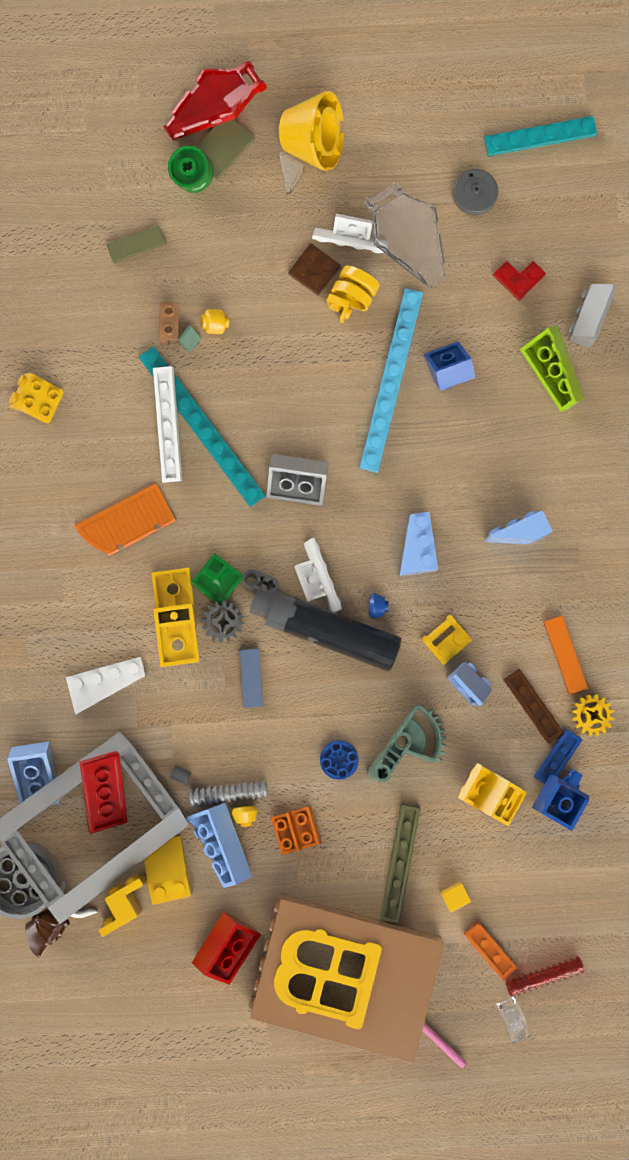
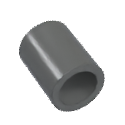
M176 765L170 778L186 785L191 772Z

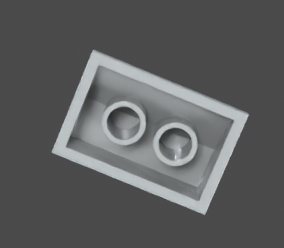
M591 284L588 289H584L581 300L584 301L582 306L577 307L574 315L577 319L575 324L571 323L568 334L571 335L568 341L587 348L592 346L598 338L617 288L616 285Z
M272 454L266 498L322 506L329 462Z

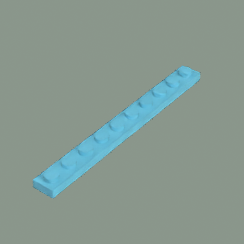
M405 288L359 469L378 473L423 292Z

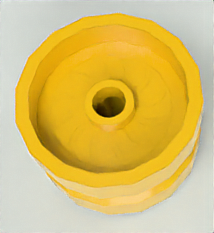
M344 266L339 274L340 280L336 281L331 289L332 294L351 301L350 307L367 311L372 303L371 297L376 295L380 284L365 271L353 266Z

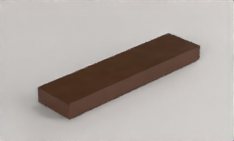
M520 669L503 679L547 744L564 733Z

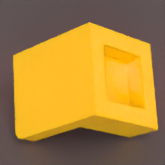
M461 882L440 892L450 912L471 902Z

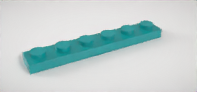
M589 116L488 135L484 137L487 156L489 157L595 137L597 130L594 117Z

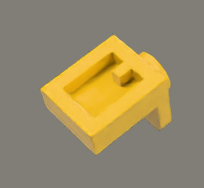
M329 294L327 306L335 312L342 311L340 322L344 323L345 318H350L352 308H350L351 301Z

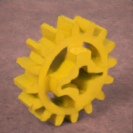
M596 694L593 696V699L590 695H586V700L580 697V704L574 703L577 709L571 710V713L575 714V717L571 718V720L577 721L574 727H581L580 733L587 731V736H591L594 732L595 736H599V731L606 733L605 727H612L609 721L614 720L613 717H610L614 710H609L608 708L611 703H604L606 698L602 697L598 700V695ZM595 702L590 708L585 706L587 703ZM602 709L604 710L605 718L602 715ZM589 712H595L594 715L597 719H590L591 715ZM581 713L583 714V718H584L583 722H582L581 717H580V714H581ZM594 723L600 724L597 728H590Z

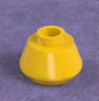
M242 806L234 808L231 813L237 824L240 823L241 827L252 826V822L256 821L258 809L256 806Z

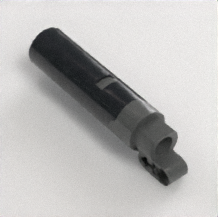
M252 569L245 572L243 586L246 590L255 593L250 613L267 619L265 625L382 670H391L401 646V637L278 591L279 584L277 579L270 575ZM249 577H254L257 581L254 584H250L246 580ZM269 584L273 585L270 590H267Z

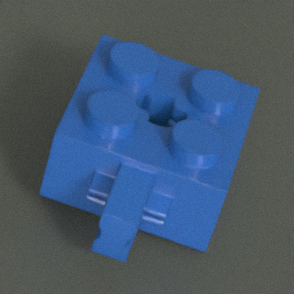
M571 769L567 777L564 776L563 779L550 774L531 808L572 831L589 802V795L579 790V782L583 775L574 769Z

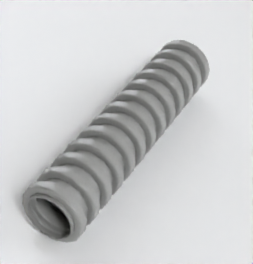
M263 780L261 783L256 781V783L250 782V784L245 782L244 785L238 783V785L232 784V786L228 784L226 787L220 785L219 788L214 786V788L208 787V789L203 787L202 790H199V788H196L194 791L190 789V805L195 806L197 804L200 806L201 803L206 805L208 802L213 804V802L219 803V801L224 803L225 800L231 802L233 799L234 801H237V799L241 801L243 798L249 800L250 797L252 799H255V797L261 798V796L266 798L268 795L267 782Z

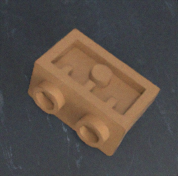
M160 302L159 340L162 346H169V341H177L179 339V303Z

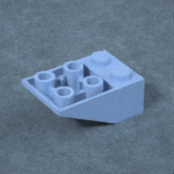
M534 510L522 517L523 520L521 521L519 518L510 521L505 525L506 528L504 529L500 526L491 530L485 541L490 543L531 544L546 537L553 531L543 510L538 513Z

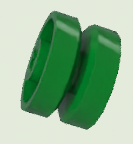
M183 146L176 149L168 161L170 178L181 189L189 193H198L205 190L213 179L214 168L211 160L194 146Z

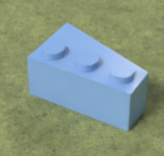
M430 513L410 514L399 576L437 571L438 563Z

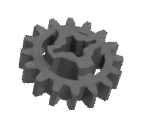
M225 600L222 601V605H219L217 601L215 602V607L209 605L210 611L203 612L207 617L201 619L202 622L206 623L202 628L208 629L206 635L210 636L212 634V640L215 641L216 638H219L220 643L223 642V638H226L228 642H230V636L236 638L235 632H241L242 630L239 628V625L244 624L243 621L239 620L243 615L237 614L239 608L233 609V603L231 602L227 606ZM219 610L215 617H211L215 611ZM227 610L233 613L235 619L228 617ZM224 616V619L227 621V623H224L221 628L220 623H218V620H221ZM210 624L216 625L218 633L211 629ZM230 626H233V629L230 632L226 633V630Z

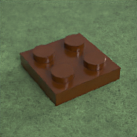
M310 243L290 269L288 275L319 296L339 270L341 264Z

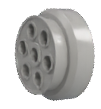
M25 841L59 887V868L53 855L40 844ZM3 846L0 847V914L12 919L32 917L47 906L28 881H21L20 874L22 872ZM6 860H10L13 863L12 870H8L5 867ZM3 880L9 882L10 888L8 890L2 887ZM18 892H21V893L24 894V896H25L24 902L18 901V899H17V893H18Z

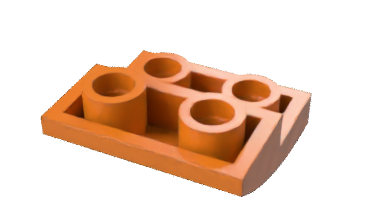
M311 805L271 817L281 855L322 843Z

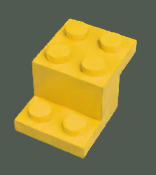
M477 763L471 770L466 784L461 788L458 798L509 827L527 792Z
M137 873L125 881V885L122 886L120 883L108 891L109 895L104 899L113 915L102 922L103 926L99 929L102 937L138 917L142 912L132 892L147 882L145 874L139 876Z

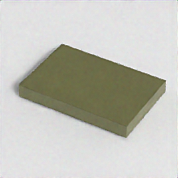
M233 119L216 125L196 148L200 149L211 160L214 168L213 176L219 179L255 140V137Z

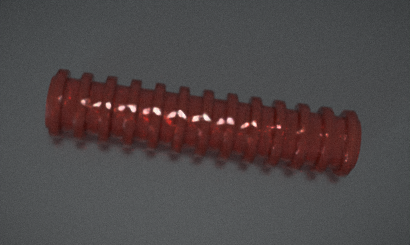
M576 956L575 959L570 958V961L564 960V963L558 962V965L552 964V967L541 968V971L535 970V973L529 972V975L517 976L518 979L506 980L505 984L508 993L513 998L515 994L519 996L521 992L525 994L527 990L531 992L533 988L536 990L539 986L542 988L545 984L546 986L551 982L554 984L556 980L560 982L562 978L566 980L568 976L572 978L574 974L575 976L580 972L583 974L585 969L582 960Z

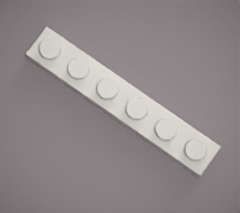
M174 367L153 368L162 483L183 481Z

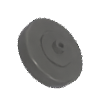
M479 169L468 170L462 173L454 184V202L466 214H484L494 206L497 200V183L486 171Z

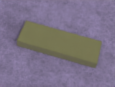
M159 225L109 243L106 246L114 264L166 243Z

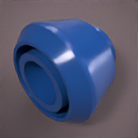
M371 594L369 598V617L376 619L384 616L385 612L389 610V601H385V597L379 594Z

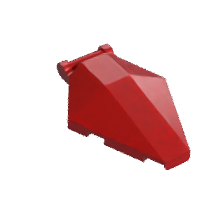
M246 61L239 67L229 70L224 68L203 69L195 80L197 82L196 86L191 92L187 91L171 112L173 117L163 127L173 141L236 119L254 95L265 91L267 85L258 77L250 61ZM244 74H248L254 83L250 87L243 78Z

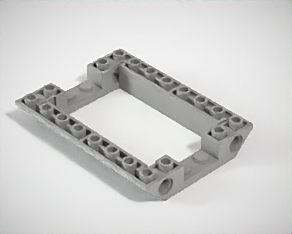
M120 731L80 761L118 751L121 768L126 775L128 774L151 804L152 810L156 815H159L162 821L66 895L63 894L18 830L82 784L79 761L0 818L1 845L59 924L189 825L179 807L133 745Z

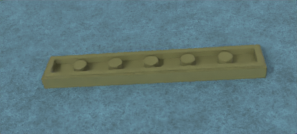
M401 804L380 921L394 924L400 923L421 807Z

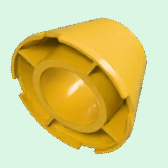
M324 91L285 110L280 119L279 139L283 150L322 171L334 169L342 152L344 132H341L340 121L344 120L337 96L333 92Z

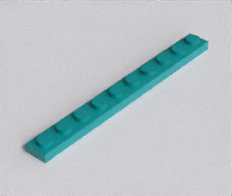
M154 346L139 356V359L153 378V368L169 367ZM174 374L177 410L251 508L266 496Z

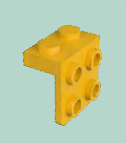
M25 373L18 380L17 385L19 387L17 391L10 397L9 402L11 404L9 408L15 411H22L44 423H50L63 396V390L32 373Z

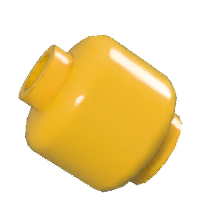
M207 309L201 315V328L207 334H222L225 328L229 327V317L225 316V312L221 309Z

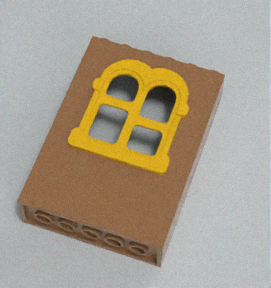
M282 894L281 899L277 898L274 907V913H277L276 918L272 917L268 931L272 934L271 937L266 938L263 952H266V957H261L258 972H261V976H256L253 992H256V995H251L248 1012H251L250 1019L415 1063L444 946L441 936ZM310 940L333 946L334 954L329 970H322L301 963L297 956L299 945L304 941ZM344 950L365 955L366 959L362 975L359 979L338 973L340 959ZM298 973L308 974L316 978L313 995L309 1001L296 998L289 991V981ZM326 980L357 989L352 1011L347 1012L320 1003L323 985Z

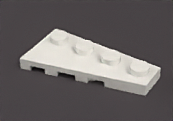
M138 657L66 677L75 715L145 677L146 673L142 658Z

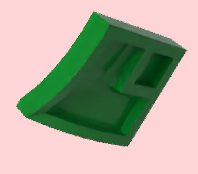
M214 553L190 584L205 595L214 605L216 601L219 605H222V601H226L243 580L244 575Z

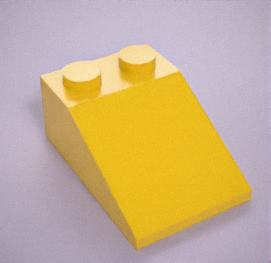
M181 835L175 836L144 859L152 905L189 897L193 894Z

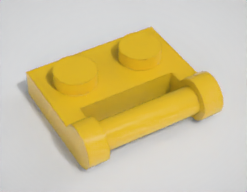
M450 614L428 636L425 635L421 638L422 642L442 665H445L472 641ZM450 626L455 629L437 646L433 645L432 642Z

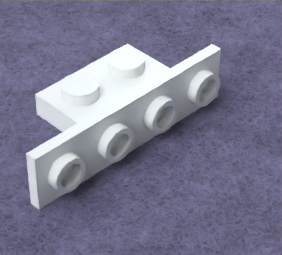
M336 214L333 231L315 227L312 239H317L319 242H332L338 246L347 245L358 250H371L374 253H386L388 245L387 241L370 238L373 221Z
M311 538L304 543L310 561L297 564L294 568L307 602L324 597L329 611L337 612L342 609L340 599L336 595L334 583L329 577L327 565L321 556L320 546L316 543L315 538Z

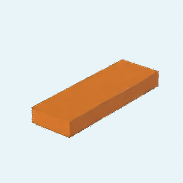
M479 921L464 933L465 937L502 980L518 968Z

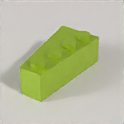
M558 325L548 327L520 349L560 412L570 409L584 399Z

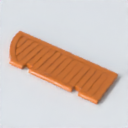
M157 483L74 526L82 538L90 545L102 552L108 553L110 556L119 551L117 545L122 543L125 548L156 532L155 525L160 523L161 527L164 528L175 522L176 519Z

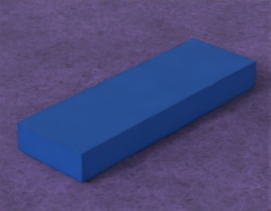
M565 729L534 777L544 784L550 774L558 777L583 739L570 730Z

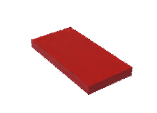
M118 751L79 761L88 832L93 834L127 823Z

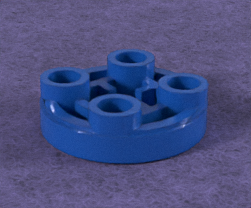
M333 741L327 744L321 752V768L330 778L337 780L346 779L358 767L359 758L357 751L348 742Z

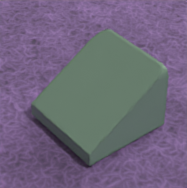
M188 326L178 339L179 345L188 352H191L201 341L200 336L191 326Z

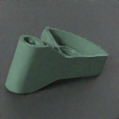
M420 705L412 707L387 745L368 768L367 776L371 781H388L391 773L405 754L432 763L443 761L439 755H445V752L441 751V748L446 747V744H441V740H446V736H441L445 729H439L438 726L443 723L442 721H435L439 718V715H431L434 712L433 708L427 711ZM417 710L428 719L434 731L435 749L432 758L422 755L426 746V737L420 724L412 718ZM399 736H403L405 739V744L402 747L397 743Z

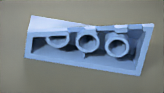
M225 802L185 817L188 823H192L196 839H201L205 847L203 848L205 855L212 859L213 863L211 866L224 888L237 885L253 877Z

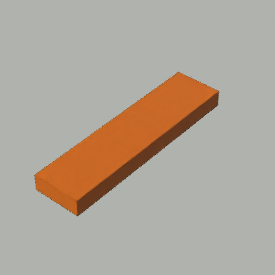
M563 615L544 621L543 623L568 694L588 689Z

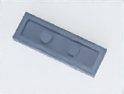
M259 649L240 650L243 707H263Z

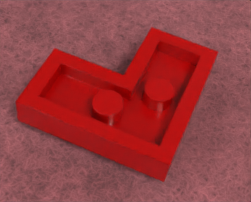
M506 261L493 274V277L520 301L547 273L534 261L521 273Z

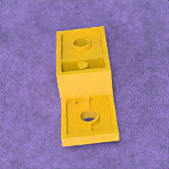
M190 568L151 572L156 607L153 611L160 667L200 662L195 626L197 625L193 588L190 584L192 581ZM171 584L178 586V592L174 595L168 593V587ZM177 639L183 642V648L179 651L174 650L172 646L173 642Z

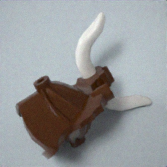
M64 881L59 885L62 892L65 890L66 885ZM90 908L78 910L71 917L83 918L97 913L98 910ZM47 909L34 915L32 920L26 923L27 942L36 957L39 958L48 945H52L62 937L65 927L70 925L68 919L59 924L50 910Z

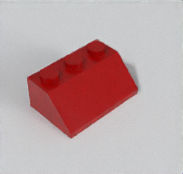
M223 912L191 963L203 975L230 985L261 934L238 918Z

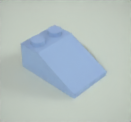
M463 662L447 679L472 706H481L492 691L489 688L491 684L485 677L480 678L476 674L478 670L472 663L469 662L467 664Z
M50 741L11 747L7 760L19 803L21 804L57 777L55 761Z

